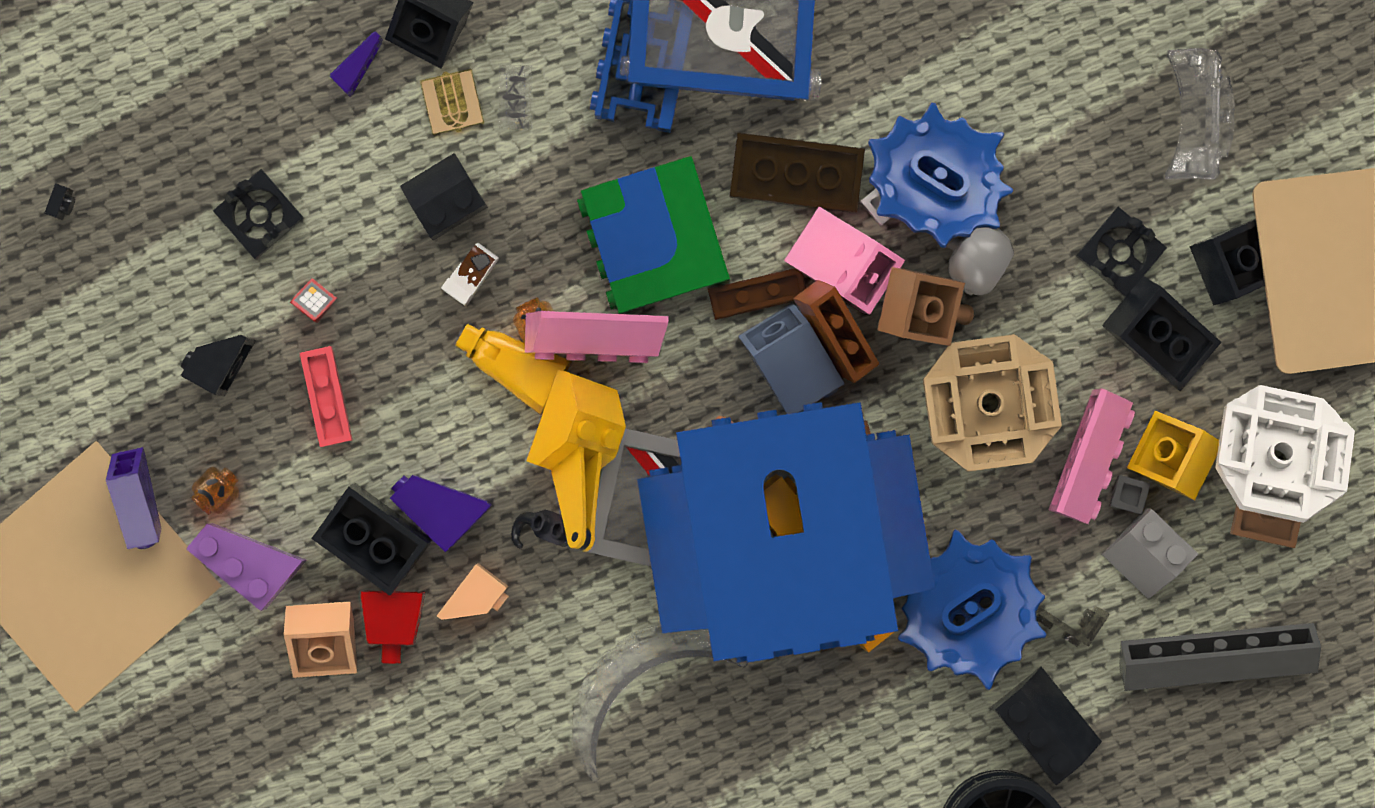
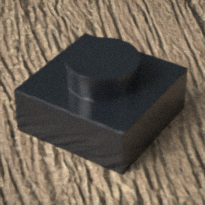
M55 183L44 214L60 220L64 219L65 214L70 215L75 204V197L72 196L74 190Z

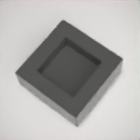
M1117 475L1109 506L1142 515L1150 483Z

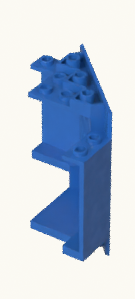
M822 402L803 405L804 412L777 416V410L757 413L758 419L731 423V417L711 420L712 427L676 432L681 465L673 466V473L670 474L668 467L649 470L650 477L637 479L662 633L708 629L713 661L737 658L738 663L815 652L839 646L846 647L867 643L866 641L875 640L874 635L898 631L893 598L935 589L910 434L896 436V430L876 433L877 440H875L874 434L866 435L861 402L823 408ZM785 470L794 477L804 532L771 537L763 489L764 480L770 472Z

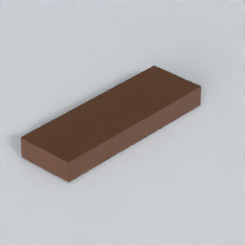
M794 268L708 288L714 319H723L795 302L793 298L806 289L803 273Z

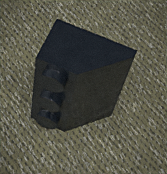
M356 483L348 486L311 538L390 596L433 541L427 534Z
M1042 666L991 706L1056 786L1078 769L1102 742Z

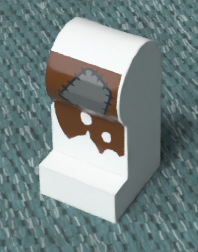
M476 243L464 261L458 265L450 278L448 277L441 289L467 307L497 263L499 257L480 243Z

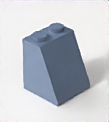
M793 303L738 336L786 414L804 412L803 405L813 404L821 398L830 397L837 392L840 386L844 385L842 378L810 323Z

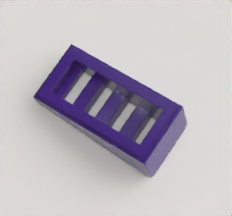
M373 32L330 74L333 81L349 97L354 94L382 45L383 39L377 32Z

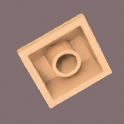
M351 602L286 606L284 639L293 678L357 673L355 628Z

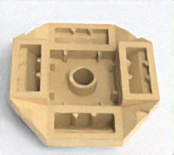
M1015 334L951 343V346L946 347L923 378L931 443L967 472L1033 463L1052 437L1062 427L1053 361ZM986 394H992L998 399V407L992 413L985 411L982 407V399Z

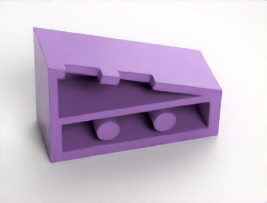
M214 523L206 524L186 548L260 611L268 608L307 561V559L295 556Z

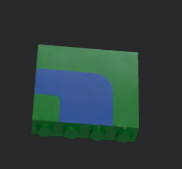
M692 156L581 190L583 198L578 199L577 202L582 218L589 216L592 229L586 231L592 249L598 247L602 259L596 261L601 279L608 278L611 290L606 291L611 310L618 309L619 314H624V312L700 288L730 281Z

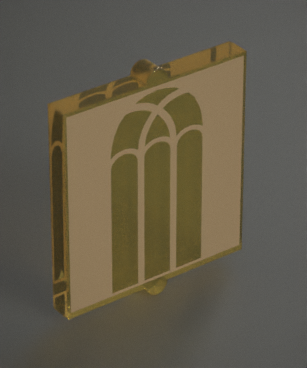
M472 69L450 74L445 71L442 76L420 80L433 135L454 130L459 133L462 131V128L484 124Z

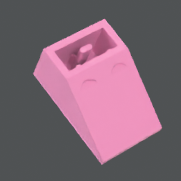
M821 207L817 208L784 259L786 263L815 282L820 280L835 286L845 302L860 312L869 315L887 289L891 268H901L905 261L885 246Z

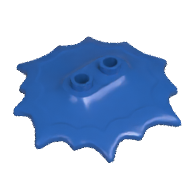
M934 102L929 105L922 118L916 121L898 116L892 130L886 137L869 139L868 141L874 156V170L869 177V182L879 191L881 197L876 211L877 215L898 219L904 222L914 233L925 232L930 234L941 248H945L954 237H970L976 228H1000L997 216L999 202L1002 198L1013 192V188L1000 180L1004 166L996 158V149L1004 138V133H980L972 129L963 117L954 121L945 120Z
M955 529L947 549L941 555L930 558L935 589L907 595V600L901 609L908 622L905 629L898 635V640L920 650L927 659V669L929 671L948 667L957 676L972 674L979 678L986 689L990 690L997 674L1004 666L1022 659V650L1027 642L1046 637V632L1036 620V611L1044 601L1045 595L1038 590L1030 577L1031 555L1012 556L1004 552L995 540L992 539L982 545L971 544L959 530ZM983 598H990L992 605L985 609L980 606V601ZM958 615L963 616L965 624L956 626L953 623L954 618Z

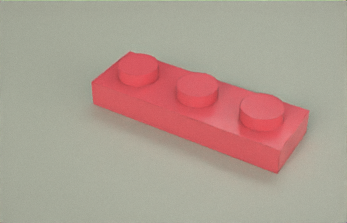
M333 346L301 352L300 358L319 446L325 447L353 441Z

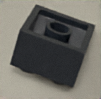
M398 0L385 40L442 69L466 24L474 2L470 0Z
M455 153L400 186L413 211L433 241L488 208Z
M238 335L196 347L194 352L189 351L183 359L181 368L184 370L181 376L214 395L225 396L256 340L248 336Z

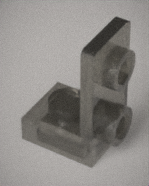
M1094 606L1092 610L1087 608L1078 620L1077 624L1081 626L1078 632L1041 607H1038L1036 611V620L1050 630L1053 625L1064 631L1061 637L1078 648L1080 643L1088 647L1090 646L1110 614L1097 606Z

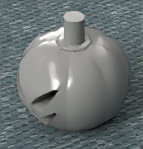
M976 228L970 237H962L960 240L954 237L946 246L953 250L952 256L949 259L948 273L952 280L965 283L963 291L969 295L989 294L1004 274L1014 255L1011 240L998 228Z

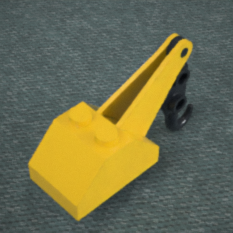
M558 369L526 461L551 470L561 515L546 509L535 513L524 512L520 514L514 521L511 531L512 542L517 548H523V544L520 541V532L526 524L532 528L536 537L561 547L569 545V547L583 552H587L592 548L595 541V518L600 470L616 458L626 429L618 390Z

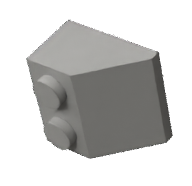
M1146 508L1142 515H1139L1101 555L1149 599L1175 579L1198 553L1156 512Z

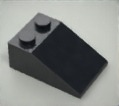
M1256 218L1189 246L1213 306L1238 299L1265 286Z
M1144 276L1102 325L1118 341L1179 391L1185 387L1222 343L1164 288Z

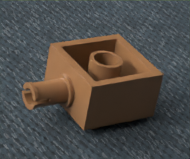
M892 267L877 330L902 338L951 346L955 324L968 325L974 317L972 306L960 304L965 283L941 276Z

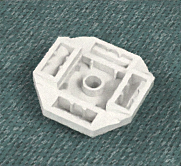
M1259 385L1239 398L1227 403L1224 407L1215 468L1239 509L1304 523L1347 492L1355 430L1347 422H1343L1337 412L1323 398ZM1274 451L1282 452L1286 457V461L1278 459Z

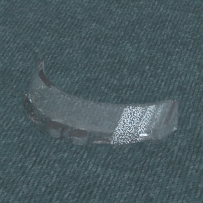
M661 625L647 627L620 639L614 648L607 649L593 664L581 684L575 701L572 719V738L575 755L594 784L600 779L596 766L598 737L604 718L614 700L636 677L659 664L687 657L713 658L708 629L662 633ZM737 658L724 660L743 667V669L749 665L747 661L737 663Z

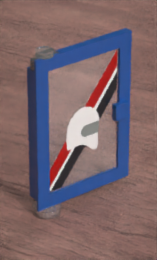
M632 0L628 56L621 57L620 75L627 76L626 83L638 84L640 86L790 101H817L821 90L820 69H811L815 0Z

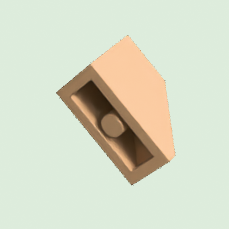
M477 563L438 613L437 617L444 620L487 614L492 608L498 611L509 597L504 593L509 586Z

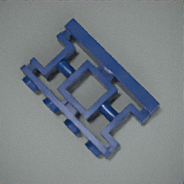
M610 0L608 15L613 16L611 29L605 28L602 47H606L607 52L605 60L599 59L596 78L601 79L599 92L593 91L590 110L595 111V119H606L612 122L615 120L617 106L648 112L646 128L671 133L679 89L665 88L660 119L654 118L655 104L640 102L643 86L635 82H629L631 85L628 99L611 96L609 109L604 108L612 66L617 67L616 80L624 82L628 80V73L624 72L630 34H623L621 46L616 45L624 3L629 4L627 16L631 18L632 0ZM669 0L667 15L653 12L648 14L646 47L660 49L656 68L683 70L694 14L683 2ZM674 13H679L672 56L666 55L668 41L653 39L655 23L672 26Z

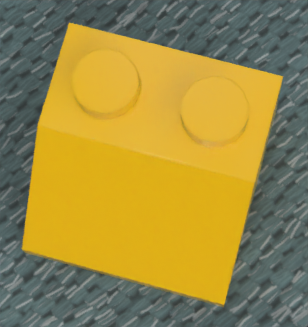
M1154 411L1127 468L1195 501L1217 457L1219 440L1200 428Z

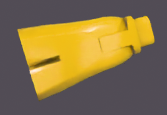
M470 324L465 326L455 345L467 352L466 357L471 358L480 370L492 377L540 415L543 414L558 369L567 372L571 364L570 360H566L565 357L554 354V360L535 359V353H525V342L501 332L486 331L483 327L479 330Z

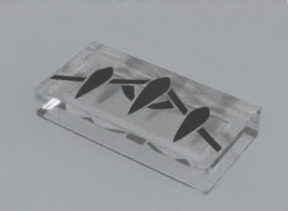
M499 65V130H532V65Z

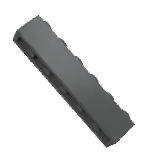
M1314 623L1126 640L1120 643L1119 667L1125 691L1318 673L1321 644Z

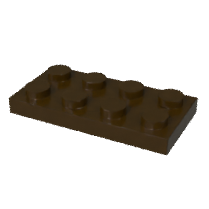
M737 132L729 197L857 213L865 148Z

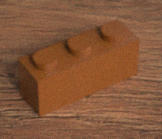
M817 280L793 298L803 316L810 323L841 377L856 383L879 365L877 358L835 286Z

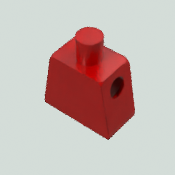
M361 591L367 643L382 644L381 663H401V645H414L416 643L425 592L394 591L390 596L384 591Z

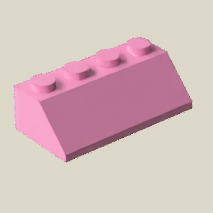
M555 311L527 313L525 353H535V359L554 360V354H566V360L586 361V355H598L597 361L617 362V356H629V363H648V357L659 356L669 316Z
M1102 388L1092 390L1049 511L1084 524H1089L1090 519L1095 520L1101 507V502L1098 501L1101 489H1107L1113 472L1109 471L1110 464L1113 458L1118 459L1123 448L1124 441L1120 440L1124 428L1129 429L1134 418L1135 411L1131 410L1133 402Z

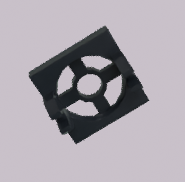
M262 169L249 180L245 179L239 182L234 190L227 192L224 197L225 200L213 210L255 260L304 219L301 213ZM262 190L271 193L273 196L265 203L254 202L247 193ZM240 200L247 208V219L238 226L235 221V209ZM280 204L283 217L281 223L275 226L271 221L272 210ZM258 205L264 206L268 211V218L262 224H256L250 218V211ZM253 226L264 227L268 232L263 238L257 239L245 234Z
M1118 206L1076 257L1122 296L1126 297L1167 247L1155 238L1156 235L1151 228L1145 227L1140 219L1130 217ZM1116 228L1133 230L1125 240L1119 239L1115 241L1107 234V232ZM1140 237L1145 246V259L1143 263L1134 257L1133 245ZM1099 242H1102L1108 248L1109 259L1105 264L1099 261L1097 255ZM1124 243L1129 247L1130 256L1127 260L1117 261L1114 259L1112 248L1115 244ZM1128 264L1135 270L1133 274L1118 276L1112 271L1116 265Z

